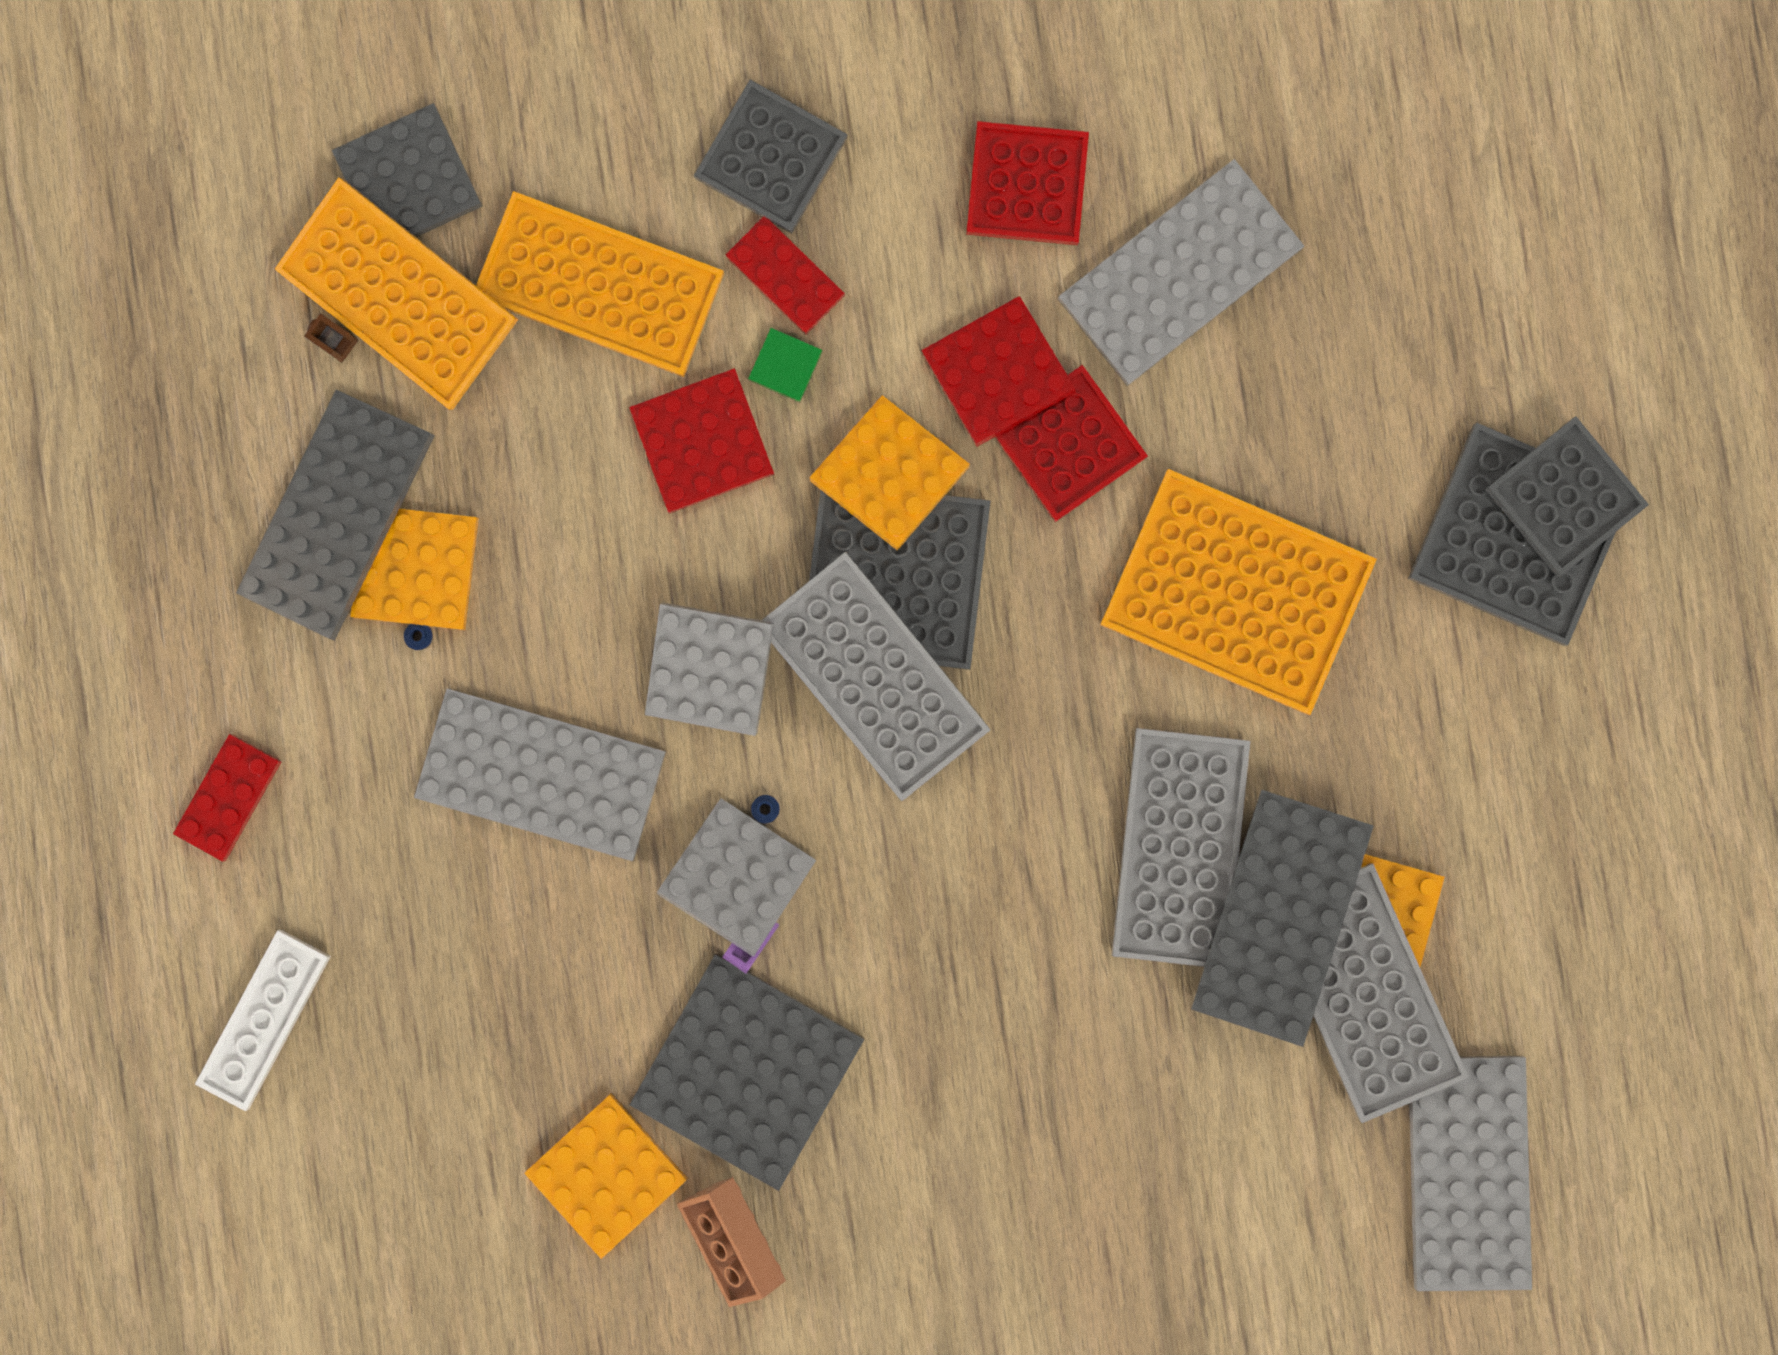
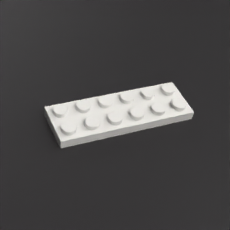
M277 930L195 1085L244 1111L249 1110L331 956L283 930Z

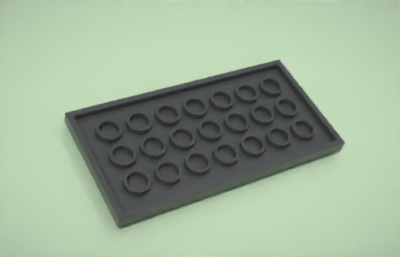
M335 390L236 593L335 641L435 435Z
M1265 790L1260 791L1191 1010L1301 1047L1304 1046L1371 837L1373 825Z

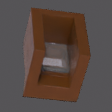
M321 313L316 319L311 321L307 328V333L304 335V337L341 363H343L358 342L355 337Z

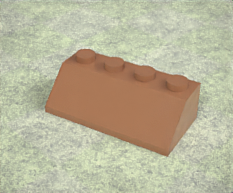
M733 1177L716 1182L677 1203L729 1307L763 1299L786 1281L781 1272L780 1265L775 1260L766 1238L762 1235L755 1221L754 1214L745 1202L741 1189Z

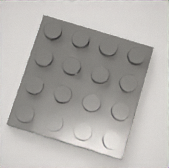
M661 603L645 715L756 736L758 734L774 623Z
M720 798L657 891V894L754 957L816 860Z

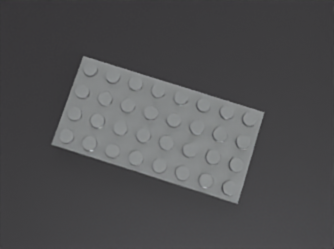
M1234 159L1058 296V300L1128 386L1301 251L1304 245Z
M847 552L843 553L762 620L774 623L771 643L901 801L906 799L991 730Z
M447 688L414 798L634 861L666 751Z
M1140 728L1135 729L1112 956L1204 967L1238 862L1250 741Z
M1370 863L1361 867L1313 1017L1358 1119L1361 1123H1364L1466 1080L1469 1076L1374 864Z
M1460 1056L1469 1076L1468 1079L1409 1103L1414 1289L1416 1291L1532 1290L1526 1057Z

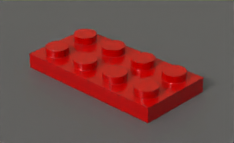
M764 216L725 254V257L805 335L845 296V293Z
M229 734L174 830L173 835L222 862L226 861L282 761L241 738Z

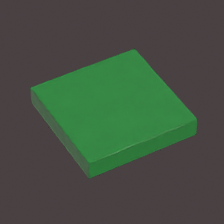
M770 328L748 380L800 403L823 350Z

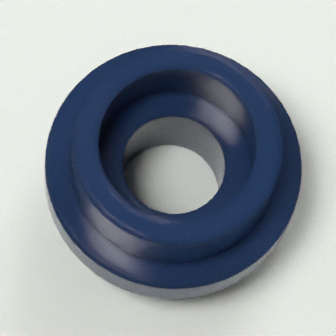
M410 624L404 631V641L413 650H424L433 640L432 630L426 625ZM416 631L422 633V638L419 641H415L413 638V634Z
M761 795L753 801L751 812L758 822L770 823L778 817L780 806L774 797ZM762 804L770 806L771 811L769 814L764 815L760 812Z

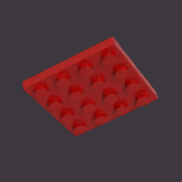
M977 121L966 235L1078 246L1089 132Z
M1020 296L921 350L922 355L976 447L1076 392V388Z
M1083 364L1068 374L1076 388L1074 394L994 437L1054 522L1063 518L1148 457Z
M735 368L629 407L669 514L775 475Z

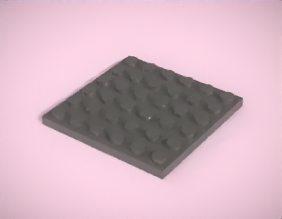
M1475 423L1472 426L1408 579L1557 644L1568 646L1615 533L1566 573L1557 577L1485 490L1486 487L1535 449V447Z
M820 490L809 581L843 553L847 552L939 666L970 670L991 501L945 495L897 551Z
M715 954L632 1099L630 1106L779 1191L861 1047L864 1038L749 972L744 973L720 955Z

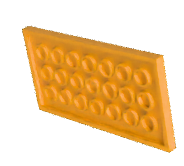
M339 177L275 268L277 272L449 410L455 408L518 321L515 316L348 182Z
M513 191L476 286L510 312L684 377L725 273L721 269Z

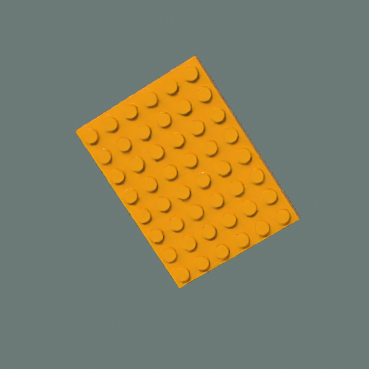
M1167 469L1100 625L1301 713L1311 715L1377 559Z

